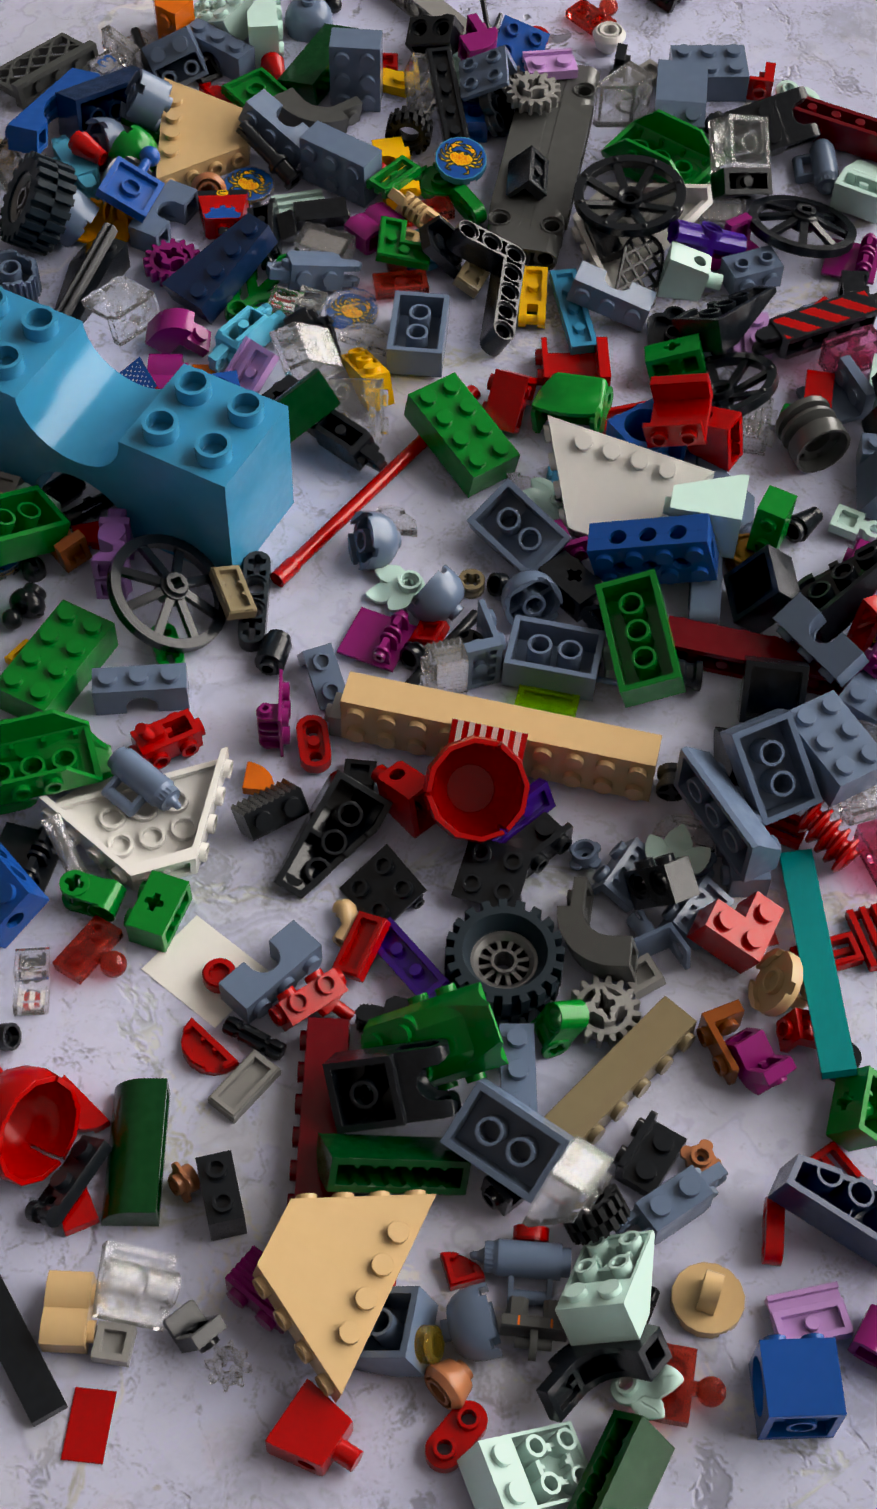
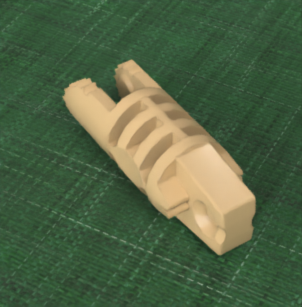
M392 188L387 195L398 205L395 210L417 228L422 227L431 221L432 218L434 219L440 215L410 191H407L404 195L399 190Z

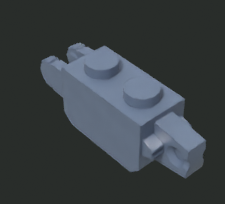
M290 250L282 261L267 262L266 274L271 280H279L281 284H287L289 290L341 291L342 287L358 286L360 278L344 274V272L361 271L362 263L359 260L341 259L339 254L334 252Z
M717 1162L703 1172L699 1167L695 1168L693 1164L635 1202L633 1210L630 1211V1217L627 1218L628 1221L625 1224L619 1225L620 1229L615 1233L622 1234L638 1224L642 1231H654V1245L661 1243L702 1215L711 1206L713 1198L719 1193L716 1188L727 1179V1170L720 1162Z

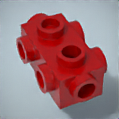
M187 708L180 712L170 713L165 718L151 724L138 723L135 726V730L130 732L132 745L128 746V749L132 748L157 769H162L174 757L181 754L184 757H190L196 754L199 747L203 746L202 736L206 735L201 720L199 718L194 719Z
M333 967L326 973L319 968L304 978L307 985L297 991L294 986L286 989L276 996L279 1003L268 1009L273 1023L278 1027L281 1026L284 1032L316 1011L322 1018L333 1012L342 1019L351 1020L355 1014L354 1010L340 1001L342 995L349 990L345 985L347 983L346 978L338 967Z

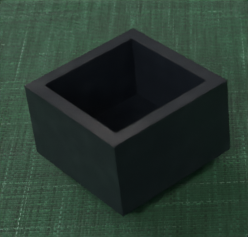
M769 544L723 575L733 623L753 633L761 634L774 625L776 622L773 617L800 592L792 557Z
M745 655L737 714L738 721L745 722L777 708L791 710L806 702L810 672L808 662Z

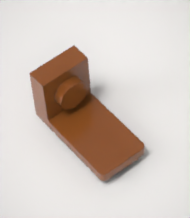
M79 529L73 533L69 530L67 536L53 545L55 552L50 553L67 573L92 558L86 538Z
M739 999L702 1013L698 1028L696 1029L701 1045L704 1048L708 1047L713 1056L712 1063L716 1073L720 1077L723 1076L728 1085L736 1083L739 1067L722 1036L735 1032L741 1025L745 1010Z

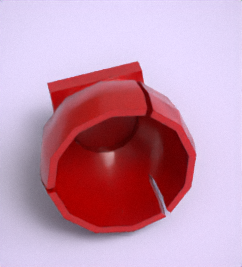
M472 735L444 746L427 767L422 791L425 792L423 798L431 820L454 839L483 843L504 836L505 832L503 830L508 833L525 813L530 785L521 759L503 742L499 743L496 739Z
M24 1065L3 1071L0 1067V1178L8 1183L24 1186L43 1181L62 1164L59 1160L48 1157L30 1146H35L54 1157L65 1160L77 1136L81 1107L74 1086L47 1068Z

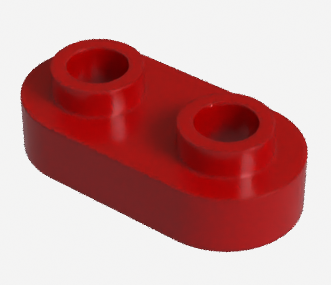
M304 716L298 721L296 726L300 764L305 771L319 774L326 771L332 762L328 725L320 716Z
M466 1400L462 1408L452 1409L428 1438L425 1445V1459L431 1469L438 1473H450L459 1467L457 1460L477 1441H480L487 1430L488 1417L483 1406L475 1401ZM466 1414H471L475 1417L476 1421L471 1425H466L461 1418ZM441 1444H447L451 1447L452 1451L447 1455H442L438 1452L437 1448Z

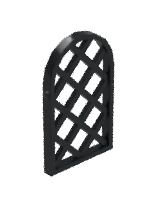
M648 235L639 237L643 244L636 247L632 239L637 237L629 238L622 250L615 289L620 291L626 287L629 289L631 283L637 281L639 285L645 287L641 279L649 276L653 284L647 288H654V291L658 292L664 265L662 244L656 237ZM652 242L658 247V251L654 253L649 247V244ZM630 244L633 250L626 253L627 247ZM643 247L649 253V256L644 259L638 252ZM635 253L639 261L632 265L628 256ZM658 254H660V262H658L657 258L655 257ZM652 258L657 267L649 270L645 262ZM624 261H626L629 267L623 270ZM640 264L646 271V273H644L641 276H639L637 271L635 270V267H637ZM629 270L635 276V279L630 282L624 275ZM658 270L655 280L652 273ZM622 278L625 285L619 287Z

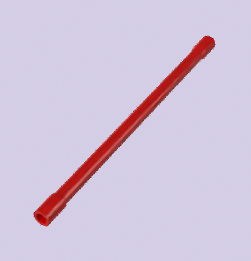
M474 385L467 387L477 400L481 397L477 387ZM418 435L291 557L285 559L270 574L273 583L283 587L314 554L352 519L356 512L363 509L428 446L421 436Z

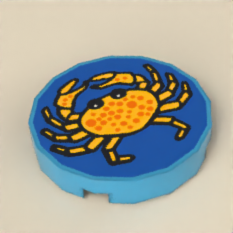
M454 137L440 144L436 151L435 167L445 181L456 185L470 184V181L475 179L477 181L482 177L486 169L487 156L484 148L478 142L466 137Z

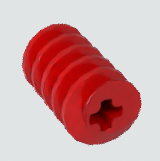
M823 800L822 803L810 807L799 817L797 821H800L796 831L798 834L809 831L805 837L806 843L817 840L813 850L815 853L826 850L822 860L824 863L835 860L831 868L834 873L845 868L865 849L856 850L860 842L859 838L851 841L847 840L851 832L850 828L843 831L838 830L842 823L841 818L832 822L829 820L833 813L832 809L824 812L820 810L825 802Z

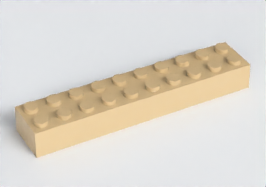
M351 671L340 700L341 738L349 739L352 742H365L379 745L385 749L394 748L408 751L414 755L436 757L444 746L448 744L452 718L528 734L523 758V767L528 777L534 779L540 777L568 787H581L595 790L601 794L609 793L624 796L635 801L643 800L649 802L662 740V735Z

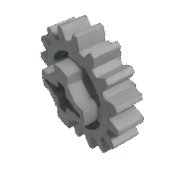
M535 70L534 74H530L528 71H525L523 76L517 73L515 74V79H509L510 84L506 87V102L511 103L512 109L519 108V113L525 111L530 116L533 112L542 115L543 110L550 113L552 107H558L561 97L560 83H555V77L547 78L548 73L546 72L539 74Z
M607 975L605 982H600L597 976H593L591 985L582 980L579 990L573 989L571 991V1000L581 999L585 1002L592 997L591 1001L585 1002L590 1018L587 1027L581 1032L584 1034V1044L589 1043L593 1039L596 1041V1048L600 1049L603 1042H608L612 1049L615 1046L616 1039L621 1040L640 1021L641 1012L638 1010L641 1002L638 999H633L635 992L633 988L626 991L623 989V980H620L615 985L612 984L611 976ZM623 1021L619 1026L616 1027L615 1024L617 1022Z

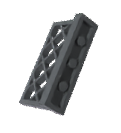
M62 32L0 66V77H4L0 78V90L14 97L17 106L25 109L71 68L90 72L98 68L100 65L97 61L100 58L96 43L91 40L82 43Z

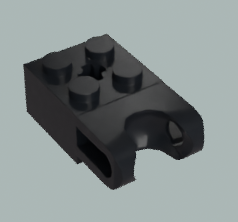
M804 86L724 112L719 120V124L735 168H741L810 143L821 135L819 126L816 123L802 125L793 117V108L801 105L808 97Z
M430 1039L342 1051L333 1054L322 1066L337 1134L405 1126L407 1123L452 1117L459 1112L462 1107L459 1094L455 1090H438L430 1084L427 1078V1068L440 1064L450 1054L447 1039Z

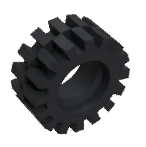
M406 105L402 106L401 110L396 108L394 113L391 112L388 118L385 138L402 136L404 146L409 147L410 156H412L414 151L416 155H419L421 150L423 152L426 151L427 146L429 147L433 121L432 119L429 120L430 115L428 113L423 115V109L421 108L418 111H415V106H411L410 110H407ZM410 127L415 129L418 133L407 134L403 132L400 128Z
M610 1182L605 1183L603 1186L602 1184H597L594 1189L589 1187L585 1189V1193L576 1194L574 1196L575 1199L568 1200L565 1203L566 1206L561 1207V1213H559V1218L575 1245L581 1243L582 1245H588L591 1240L595 1243L602 1236L607 1238L610 1236L609 1232L619 1230V1225L625 1224L628 1221L627 1218L630 1217V1210L617 1185L614 1183L611 1185Z

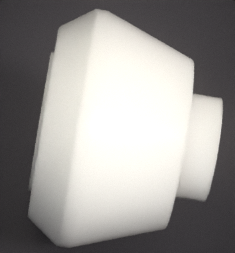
M612 21L600 23L594 28L592 34L597 49L604 54L616 52L618 43L622 44L626 38V32L622 26Z

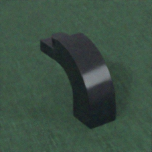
M650 1324L645 1325L640 1340L571 1346L569 1343L548 1361L552 1372L536 1391L549 1419L561 1423L586 1393L597 1385L620 1377H631L652 1382L673 1356L660 1327Z

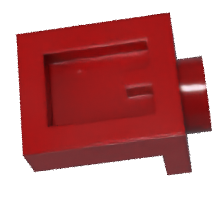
M766 62L765 72H759V77L750 76L746 99L758 101L771 96L776 63Z
M795 1007L776 1022V1034L781 1052L788 1053L798 1045L816 1049L809 1010Z

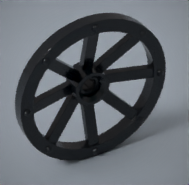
M617 155L599 160L580 174L574 187V205L581 219L590 227L617 237H643L658 233L668 228L671 222H674L681 216L686 204V186L679 173L663 161L643 155ZM623 168L645 170L635 187L628 186ZM614 170L619 186L618 192L595 178L605 172ZM654 173L662 176L670 183L643 194ZM587 186H590L611 200H585L584 191ZM675 192L676 194L673 206L649 203ZM591 209H610L615 211L605 219L594 213ZM640 212L663 215L646 222ZM623 216L632 217L636 224L617 223V221Z
M791 195L765 196L755 200L748 210V214L753 217L749 229L755 236L774 248L800 257L834 258L842 256L853 248L857 236L854 224L844 214L826 204L808 198ZM767 209H771V210L778 211V212H766V213H761L762 211L767 210ZM785 220L770 230L761 222ZM792 228L799 232L798 242L784 238L780 234ZM824 229L844 238V240L836 243ZM814 231L825 245L807 244L808 233Z
M729 352L705 358V367L709 373L713 390L712 406L739 411L744 416L765 404L778 387L779 378L776 366L765 356L750 352ZM737 366L729 380L719 379L716 368ZM748 367L761 370L760 373L737 385ZM766 379L759 390L746 391Z
M147 534L127 542L113 557L108 568L106 582L111 606L121 623L142 642L166 652H192L209 644L219 634L226 622L224 611L209 576L211 567L215 566L193 545L169 535ZM150 548L174 552L171 572L168 571ZM138 551L158 576L124 567L123 565L130 555ZM184 558L190 561L203 575L190 578L182 575ZM121 577L155 586L154 590L126 602L121 587ZM209 584L214 598V607L189 589ZM158 600L162 603V607L154 630L142 623L132 611ZM186 601L213 619L207 631L200 635L197 632ZM174 606L177 607L188 638L178 639L163 635Z

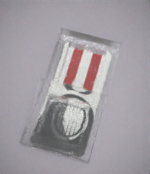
M274 284L268 304L273 308V313L281 310L288 316L307 306L309 309L314 308L318 315L321 316L328 293L304 285L301 286L300 292Z
M50 947L15 949L13 969L15 984L12 1004L14 1016L49 1014Z

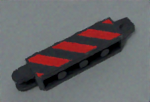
M866 288L857 291H850L832 299H826L808 307H801L798 310L783 315H777L769 319L768 326L757 329L755 333L757 342H754L752 351L762 356L776 353L779 358L787 360L871 332L877 317V293L870 294Z

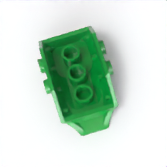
M660 109L635 119L601 150L602 156L605 158L631 154L648 156L663 161L679 173L685 184H711L710 174L717 171L721 162L702 129ZM623 168L624 175L637 183L645 171L638 168ZM656 173L651 178V180L658 183H669Z
M54 709L0 720V815L28 809L35 805L41 796L58 794L103 782L113 777L111 768L108 767V760L113 754L111 745L104 743L91 732L89 721Z
M481 982L458 989L455 983H451L435 989L437 996L431 998L428 997L427 992L407 999L408 1006L369 1019L361 1035L362 1049L438 1038L447 1039L450 1054L440 1064L427 1068V1078L431 1085L437 1086L438 1090H449L459 1086L457 1080L462 1078L466 1079L467 1084L487 1077L485 1071L509 1064L503 1049L504 1043L490 1002L486 1000Z

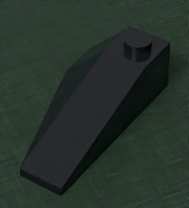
M114 238L71 317L84 323L130 268L127 242ZM94 240L84 245L71 260L55 309Z
M752 286L728 295L727 300L707 303V309L698 312L697 308L687 310L673 318L672 324L683 336L699 333L703 352H711L713 356L726 354L728 349L738 344L777 292L776 287Z
M877 539L855 550L854 556L842 563L836 560L828 564L829 570L815 577L811 573L798 581L800 593L822 613L827 621L816 634V638L821 642H830L850 626L863 599L872 596L877 590Z
M340 770L331 773L316 797L310 813L307 814L273 883L302 899L341 862L378 831L393 803Z

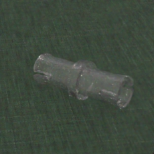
M60 812L41 820L40 822L43 824L53 845V848H51L53 855H58L65 872L80 870L87 873L88 870L75 847L78 843L75 838H71L60 816Z

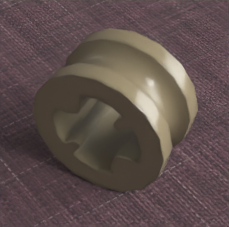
M466 569L460 573L459 578L464 585V597L468 599L480 597L485 589V577L482 572L476 569Z

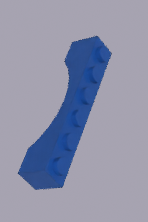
M71 68L7 124L5 136L8 139V149L22 153H30V151L41 153L48 147V125L58 117L55 92L100 77V74Z

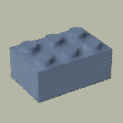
M332 27L329 42L331 106L357 96L363 102L361 111H381L383 96V30Z
M670 45L669 60L709 63L707 102H746L750 76L744 45Z
M318 120L299 137L301 171L304 174L302 179L337 196L345 197L346 200L363 208L378 196L374 193V188L371 190L366 188V180L382 170L381 149Z
M395 290L386 348V368L390 373L442 378L449 324L450 295Z
M515 614L503 662L502 685L593 702L603 657L606 632Z
M834 690L791 709L821 797L829 807L877 785V743Z
M777 708L719 732L739 788L745 796V801L752 810H756L759 813L764 826L823 802L791 710Z
M484 1078L477 1081L440 1140V1143L532 1204L539 1198L576 1138Z

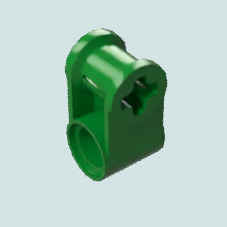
M71 870L64 873L59 881L62 902L66 909L94 917L103 922H113L127 892L126 888L118 881L94 876L80 870Z
M574 999L549 1002L537 1018L531 1022L534 1023V1034H536L542 1046L541 1054L544 1058H553L567 1051L575 1038L587 1027L590 1017L588 1007L584 1001Z

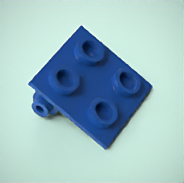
M505 15L498 29L497 47L505 45L516 65L520 66V71L525 73L522 51L545 50L550 34Z

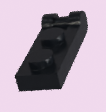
M83 1135L73 1145L69 1156L59 1170L52 1175L50 1183L39 1199L32 1200L27 1204L25 1208L26 1219L30 1222L42 1223L51 1228L58 1227L113 1148L104 1139Z

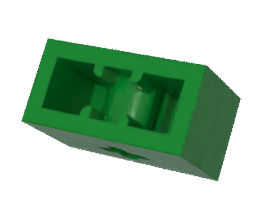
M699 333L644 346L645 364L650 380L653 376L706 373L705 357Z
M771 485L768 487L757 508L746 549L757 552L769 544L779 550L789 527L797 495Z
M152 870L148 880L141 883L137 894L138 899L134 907L127 910L123 925L126 928L130 942L166 953L193 898L189 881Z
M870 1065L857 1068V1075L839 1077L835 1081L826 1136L848 1152L877 1146V1071Z

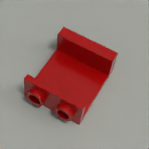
M541 337L540 349H535V365H540V369H537L536 378H538L537 386H543L557 372L604 378L608 386H610L611 369L607 337H596L595 353L575 355L570 353H548L547 337Z
M709 373L651 377L650 388L654 400L650 423H643L642 426L647 447L706 445L713 399Z

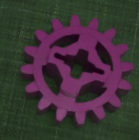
M171 238L170 243L161 240L160 246L152 244V251H145L146 257L143 258L146 277H151L152 283L159 281L160 287H163L162 282L200 251L199 249L195 250L193 243L186 246L184 239L179 243L175 242L174 238Z

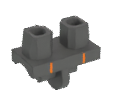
M510 1296L506 1312L502 1313L500 1335L515 1337L514 1348L528 1349V1361H536L537 1350L551 1352L552 1341H567L565 1331L555 1312L559 1300H544L543 1315L541 1317L528 1315V1298Z

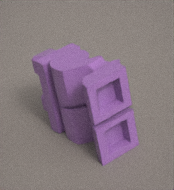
M110 508L108 509L107 517H99L98 542L100 551L94 554L91 559L97 599H109L106 584L109 565L117 552L133 539L130 517H127L126 509ZM135 553L126 559L124 567L131 568V560H134ZM121 577L123 595L125 600H127L129 593L133 591L132 582L130 579Z

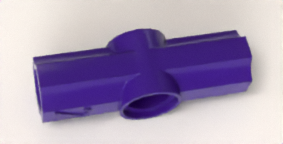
M676 219L670 223L667 229V240L670 244L672 241L706 253L711 257L713 254L729 256L745 252L747 249V237L744 234L723 230L717 224L709 221H702L701 224Z

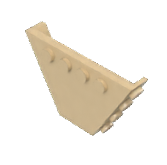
M164 77V80L172 84L169 96L173 98V102L169 111H163L161 116L158 147L160 161L157 164L156 178L164 182L165 185L172 179L191 187L193 179L200 173L212 172L222 176L250 165L251 146L236 132L237 128L242 129L239 126L242 122L238 119L243 108Z
M421 1189L406 1191L404 1195H390L388 1191L370 1192L368 1196H354L352 1192H338L333 1194L332 1197L317 1198V1194L314 1193L298 1194L294 1199H290L252 1274L254 1276L252 1283L255 1290L262 1299L268 1298L275 1309L273 1316L278 1326L284 1332L287 1330L290 1332L296 1342L294 1349L298 1357L304 1364L310 1363L317 1374L315 1381L318 1388L326 1397L331 1396L335 1403L345 1389L437 1194H426V1191Z

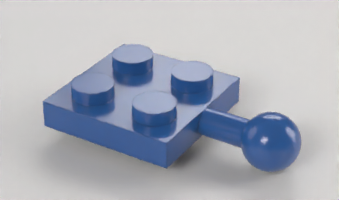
M153 146L142 148L139 154L141 162L138 167L118 156L95 194L98 198L141 223L145 220L165 185L164 182L147 173L150 167L156 166L160 161V153Z

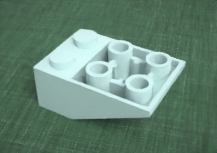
M199 0L194 4L195 19L200 18L244 41L248 37L247 10L254 0Z
M255 0L247 10L249 44L254 46L256 68H260L261 58L266 53L276 52L284 57L281 0Z
M858 159L846 166L834 183L830 207L877 224V165Z
M633 1230L622 1234H613L607 1238L602 1236L598 1242L593 1243L591 1240L588 1245H583L555 1308V1312L571 1346L640 1340L650 1315L655 1241L653 1230L639 1232Z
M571 1421L477 1441L457 1460L475 1509H566L588 1465Z

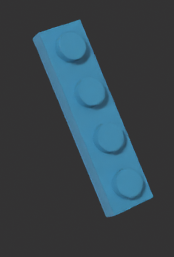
M576 268L550 271L549 281L570 354L595 353L596 334L588 309L566 300L577 274Z

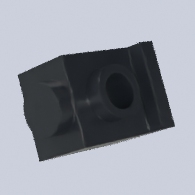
M842 270L837 289L838 296L863 288L870 292L869 286H867L869 271Z

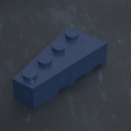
M131 65L55 92L60 136L66 135L70 139L76 131H86L88 124H85V122L90 118L108 117L121 122L122 117H120L119 111L121 102L126 103L127 95L124 94L126 87L136 71L140 72L142 68Z
M247 213L161 284L172 300L186 309L195 312V315L212 325L278 241L268 224Z
M798 1153L780 1168L767 1198L877 1267V1185L873 1184L871 1179L863 1176L856 1178L844 1174L841 1168Z

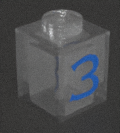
M108 49L88 61L87 67L88 71L99 73L100 76L125 68L127 64L124 58Z

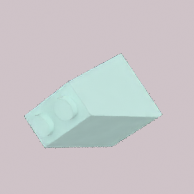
M741 474L674 485L672 497H665L662 514L670 517L709 513L719 556L734 559L750 475Z

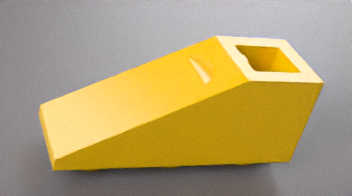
M362 347L352 348L348 353L341 355V360L358 398L367 410L395 404L390 371L367 349Z

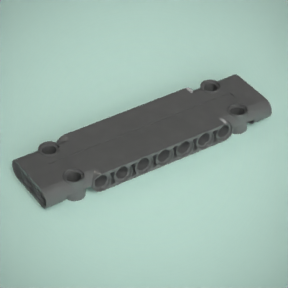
M577 65L578 78L555 81V83H560L561 97L558 107H552L550 113L543 110L542 115L533 112L530 116L528 112L519 113V108H515L491 199L487 230L519 246L526 255L525 266L548 267V270H550L557 264L564 230L568 228L573 207L574 187L580 176L593 120L594 102L600 80V73L594 67ZM533 145L549 160L547 196L538 201L530 192L523 189L512 198H509L506 195L508 163L512 158Z

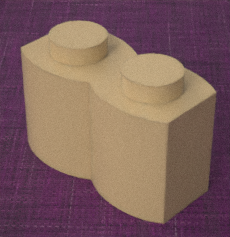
M49 1270L38 1341L42 1352L88 1353L89 1343H94L98 1326L97 1320H92L94 1306H100L102 1300V1283H97L94 1272Z

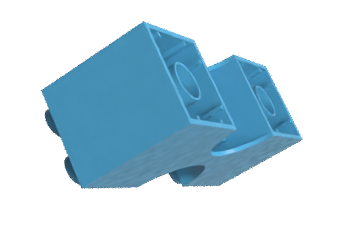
M0 287V471L19 476L29 485H39L40 488H42L54 472L75 476L102 492L117 508L126 509L127 517H130L133 538L147 534L173 536L184 540L200 550L215 567L239 565L243 571L245 557L249 553L259 550L294 503L288 406L185 363L163 389H153L139 385L121 375L100 356L86 334L83 321ZM160 549V550H162V551H164V552H167V553H169V554H171V555L174 554V552H171V551H168V550H165V549Z

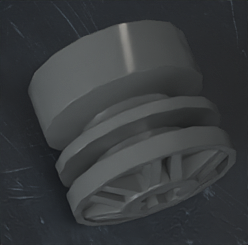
M811 395L790 404L782 411L776 420L774 428L783 446L788 449L789 455L797 468L805 473L821 471L835 464L848 450L851 441L844 425L837 419L829 402L822 396Z

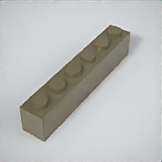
M664 996L544 1116L576 1138L554 1174L558 1175L565 1167L568 1170L573 1168L583 1154L581 1151L589 1143L593 1146L601 1139L606 1131L604 1127L612 1119L617 1122L625 1114L629 1107L628 1102L634 1096L637 1098L642 1097L651 1085L650 1080L657 1073L663 1075L674 1061L672 1057L679 1050L685 1052L693 1044L696 1038L693 1034L697 1021L668 997Z

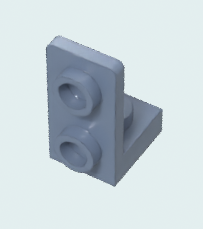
M332 643L302 651L297 655L300 667L306 666L320 710H325L328 703L333 704L336 692L343 693L345 688Z

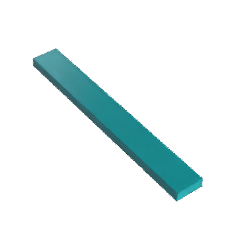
M812 848L782 852L780 864L797 953L803 965V984L821 1078L823 1080L857 1075V1066Z

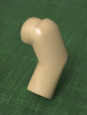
M346 898L337 900L332 908L333 913H336V917L341 922L340 927L332 937V941L339 947H342L358 914L356 905Z

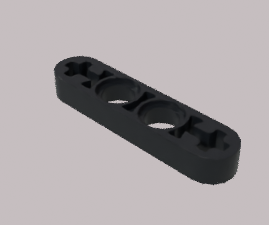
M262 551L249 553L245 557L243 565V575L248 588L253 585H259L264 588L260 593H251L257 609L262 613L255 618L239 619L238 622L239 646L246 652H257L263 636L267 633L271 561L268 554ZM256 564H261L260 575L254 573ZM250 628H255L254 639H248L250 637Z

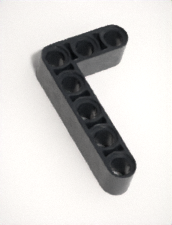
M462 220L446 239V246L454 255L490 273L480 346L487 354L497 356L515 336L526 255L519 246L469 220Z

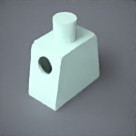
M672 241L662 268L657 297L698 301L705 287L719 291L724 275L711 272L712 257L710 255Z

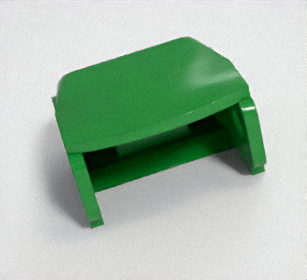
M561 372L554 373L537 392L531 404L530 415L533 431L541 433L543 425L548 420L547 415L570 423L589 425L590 430L602 433L613 402V387L608 386L606 379Z

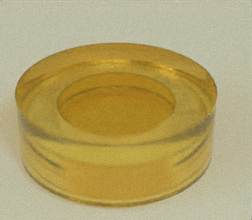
M421 1325L416 1332L415 1354L421 1364H435L443 1357L445 1342L442 1331L437 1325Z

